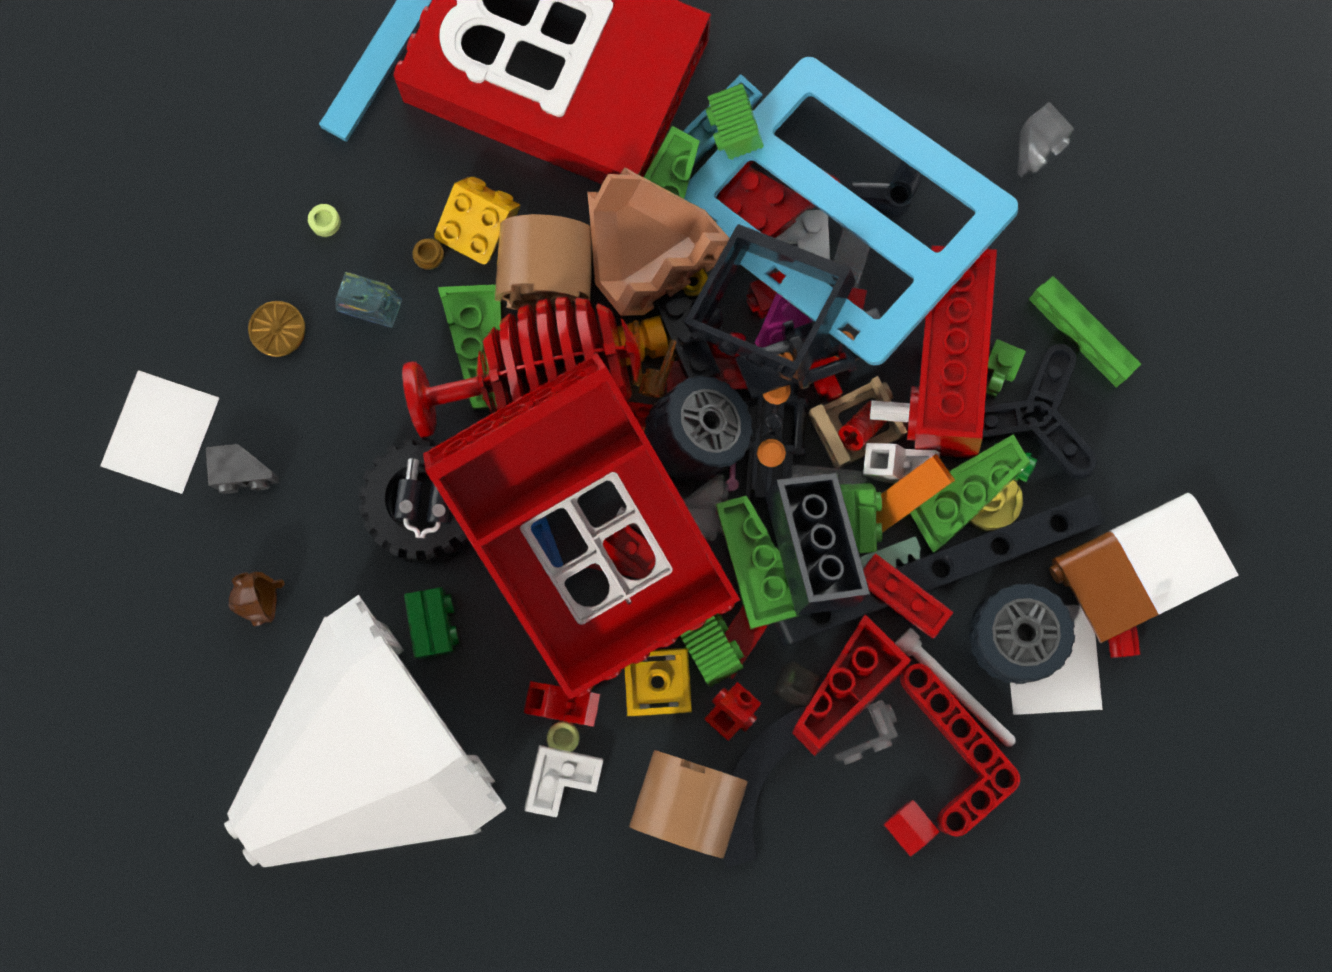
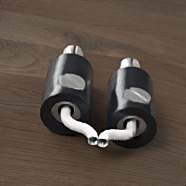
M410 458L407 464L406 479H399L394 519L404 521L405 527L415 532V537L425 538L427 533L437 531L440 525H451L452 512L435 485L431 483L426 522L436 525L433 528L424 529L420 535L419 529L409 524L408 521L418 522L423 482L417 480L419 460Z

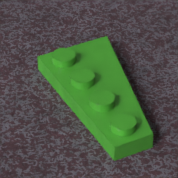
M672 126L644 178L684 199L700 141Z
M496 285L438 287L464 379L477 376L478 353L481 351V354H485L483 340L493 327L500 331L502 303L501 301H495ZM481 395L470 398L473 410H490L481 398Z
M1014 434L949 471L955 481L910 513L933 554L937 553L1030 464Z
M743 496L717 503L715 507L750 629L797 617L780 552L767 533L768 531L748 497Z

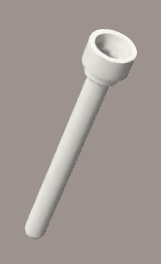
M911 627L907 629L896 640L895 644L908 657L912 655L920 664L929 667L951 694L1005 746H1013L1016 741L1015 737L921 647L920 636Z

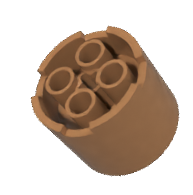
M519 215L503 220L500 224L495 301L505 300L507 301V308L517 311L520 307L530 304L537 314L536 303L538 300L548 298L556 311V297H568L576 312V298L588 299L590 301L593 265L591 227L575 219L554 215Z
M654 750L629 827L688 849L724 858L748 781Z

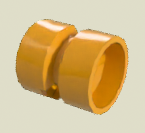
M660 316L644 319L639 326L633 322L626 324L638 341L641 362L644 361L647 355L652 359L669 355L667 338ZM621 325L618 326L621 344L624 346L626 340L623 326ZM630 358L625 359L626 366L631 365Z

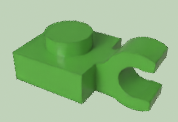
M998 339L994 342L988 360V372L992 374L986 386V394L996 397L1005 379L1011 382L1015 379L1026 351Z

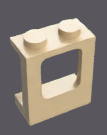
M878 376L873 378L869 384L824 406L820 404L809 411L808 417L836 470L865 457L866 443L891 444L903 438L907 433L905 427L908 426V422L888 421L889 430L869 439L860 450H849L841 442L838 436V432L842 427L839 420L840 413L871 398L884 402H891L893 399L890 387L886 382L881 383Z

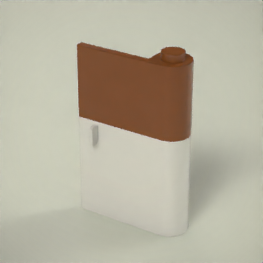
M1190 493L1171 500L1053 558V566L1049 567L1050 573L1057 584L1062 583L1065 587L1070 586L1100 643L1238 576L1199 503Z

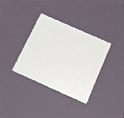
M138 370L100 466L183 494L219 397Z
M1080 605L1067 606L1075 625V643H1073V651L1065 661L1064 666L1056 670L1053 675L1039 681L1025 684L1010 683L1013 715L1103 710L1096 636ZM1018 628V637L1022 641H1025L1026 636L1024 631L1021 628Z

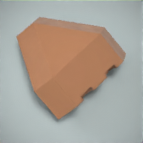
M625 167L620 175L608 174L599 192H588L595 284L621 316L644 315L654 308L653 302L666 293L671 297L691 283L689 278L701 269H704L707 273L714 268L730 239L705 210Z

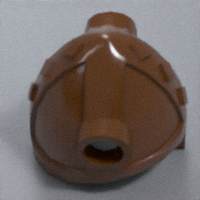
M246 572L232 578L231 581L234 587L229 596L228 605L230 610L242 618L250 620L253 626L272 622L276 611L277 588H282L285 585L283 579L273 580L262 572H252L250 574Z

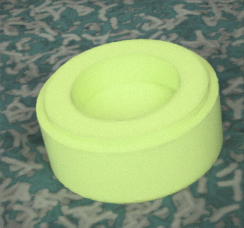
M328 204L315 206L308 215L309 226L315 234L322 237L335 234L341 224L338 212Z
M557 722L550 727L547 733V743L551 748L572 752L579 744V732L569 722Z

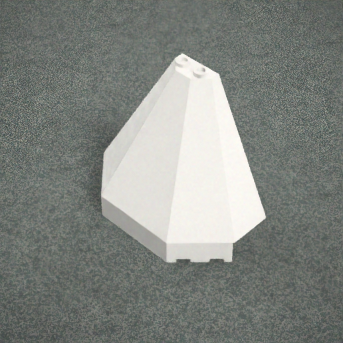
M359 595L328 617H324L227 813L229 820L224 825L234 839H240L245 847L242 850L243 854L252 866L259 863L262 867H270L477 834L482 832L481 826L506 809V806L491 786L495 780L477 755L465 754L399 659L398 655L404 649L388 626L375 619Z

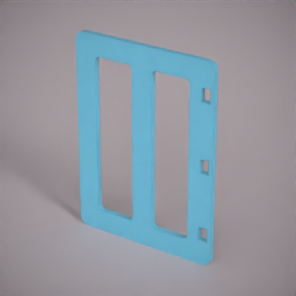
M814 57L802 58L753 111L764 147L751 151V153L734 157L733 160L728 158L725 150H717L689 180L684 198L705 210L729 238L737 224L758 231L716 199L718 193L748 161L753 160L913 278L914 281L880 319H873L850 300L846 299L829 331V334L870 365H880L887 360L1017 216L1019 210L1017 200L1009 193ZM812 96L975 212V215L941 252H934L774 135L775 131L807 97ZM748 251L740 263L814 322H816L833 290V287L823 281ZM774 268H777L786 275L781 284L768 275ZM847 323L859 332L854 341L840 331Z

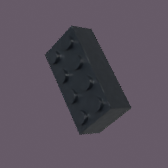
M837 473L776 480L765 494L796 616L857 607L870 593Z

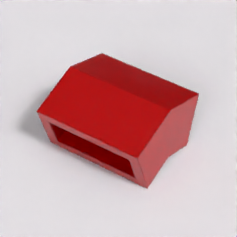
M914 800L904 804L884 823V826L910 857L940 832Z

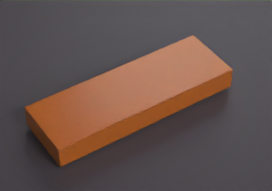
M937 454L930 457L881 494L882 510L876 511V523H881L882 533L955 481Z

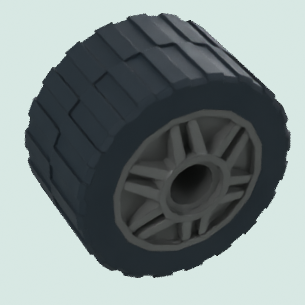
M704 375L685 379L653 404L649 415L646 417V429H644L646 437L667 473L678 480L692 483L695 481L703 482L711 477L713 478L740 460L745 455V451L749 449L750 440L753 436L752 418L740 394L726 382L711 376L705 377Z
M1028 583L1025 585H1011L985 599L984 603L976 609L974 618L971 619L969 633L971 651L973 656L975 655L980 667L984 668L988 672L987 674L993 678L996 677L1002 682L1015 684L1039 681L1053 675L1056 670L1061 669L1067 658L1070 657L1073 651V643H1075L1074 621L1070 616L1071 612L1068 607L1062 603V599L1044 587ZM1018 628H1021L1024 631L1026 636L1025 641H1022L1018 637Z

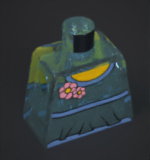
M345 272L336 296L335 306L338 312L393 328L402 298L388 284ZM385 300L387 301L386 307L383 309V304Z

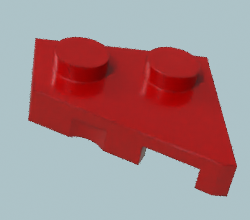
M630 525L604 539L603 546L621 575L642 579L652 572L655 566L654 552L646 538ZM596 563L586 567L603 571L600 565Z

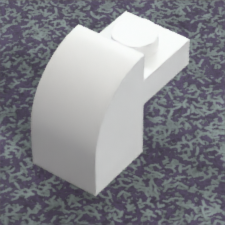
M866 443L863 475L877 481L895 484L933 455L937 454L940 458V452L936 450L904 449L897 444Z

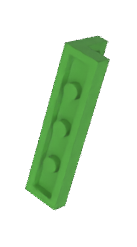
M1054 276L1038 287L1029 298L1116 388L1141 365Z

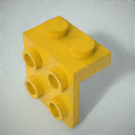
M466 177L454 183L434 237L437 241L481 264H486L491 260L499 241L501 222L507 218L517 216L521 204L513 201V197L506 192H495L486 187V183L479 178Z

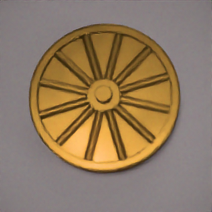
M271 301L261 305L252 314L248 325V333L251 342L260 352L272 357H281L292 353L300 346L305 336V322L301 313L293 305L283 301Z

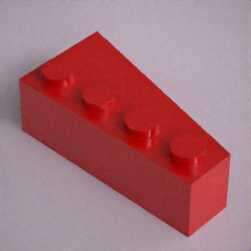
M865 614L800 717L792 733L816 756L907 668L911 659Z

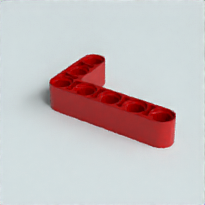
M913 664L901 673L900 682L903 689L979 776L939 812L937 817L938 827L943 833L955 837L963 836L1018 788L1020 774L933 671L924 664ZM912 670H918L924 676V684L920 688L914 687L909 681V675ZM935 694L942 696L945 700V709L940 713L935 712L930 704L931 698ZM957 719L965 722L967 726L966 734L961 738L954 735L952 731V725ZM979 744L984 745L988 750V757L982 763L978 762L974 757V749ZM1001 769L1007 771L1010 777L1008 785L1004 788L998 786L995 779L997 772ZM978 790L985 795L986 799L984 806L980 809H976L971 803L973 793ZM952 812H957L962 821L960 827L956 830L949 829L946 822L948 815Z

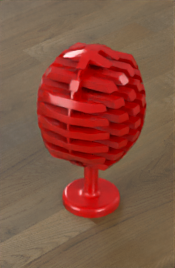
M556 297V311L548 298L538 300L536 303L537 315L532 305H524L518 310V321L515 315L510 313L500 321V331L493 327L483 340L485 354H481V351L478 353L476 377L430 387L427 376L419 363L414 361L404 363L402 378L408 410L421 438L430 437L435 433L437 426L436 405L481 395L488 408L494 413L497 409H501L545 382L553 380L564 371L576 367V364L583 360L586 361L595 353L599 355L609 372H611V376L627 402L632 396V389L625 359L630 358L634 380L638 383L641 365L638 341L621 318L626 340L625 345L622 346L617 322L612 311L599 303L596 309L600 327L597 323L594 309L588 299L576 298V312L568 297ZM602 384L594 388L593 393L602 391Z

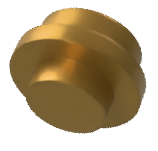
M429 238L423 239L414 246L413 259L420 268L431 270L442 263L444 251L438 241Z

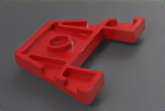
M753 160L748 161L720 191L717 200L759 232L777 238L796 223V218L807 209L812 210L815 205L800 194L750 167ZM830 175L832 178H834L836 181L840 183L838 178Z

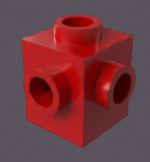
M737 682L730 691L723 688L711 701L715 707L705 717V720L729 741L740 728L746 732L758 717L753 713L762 703Z

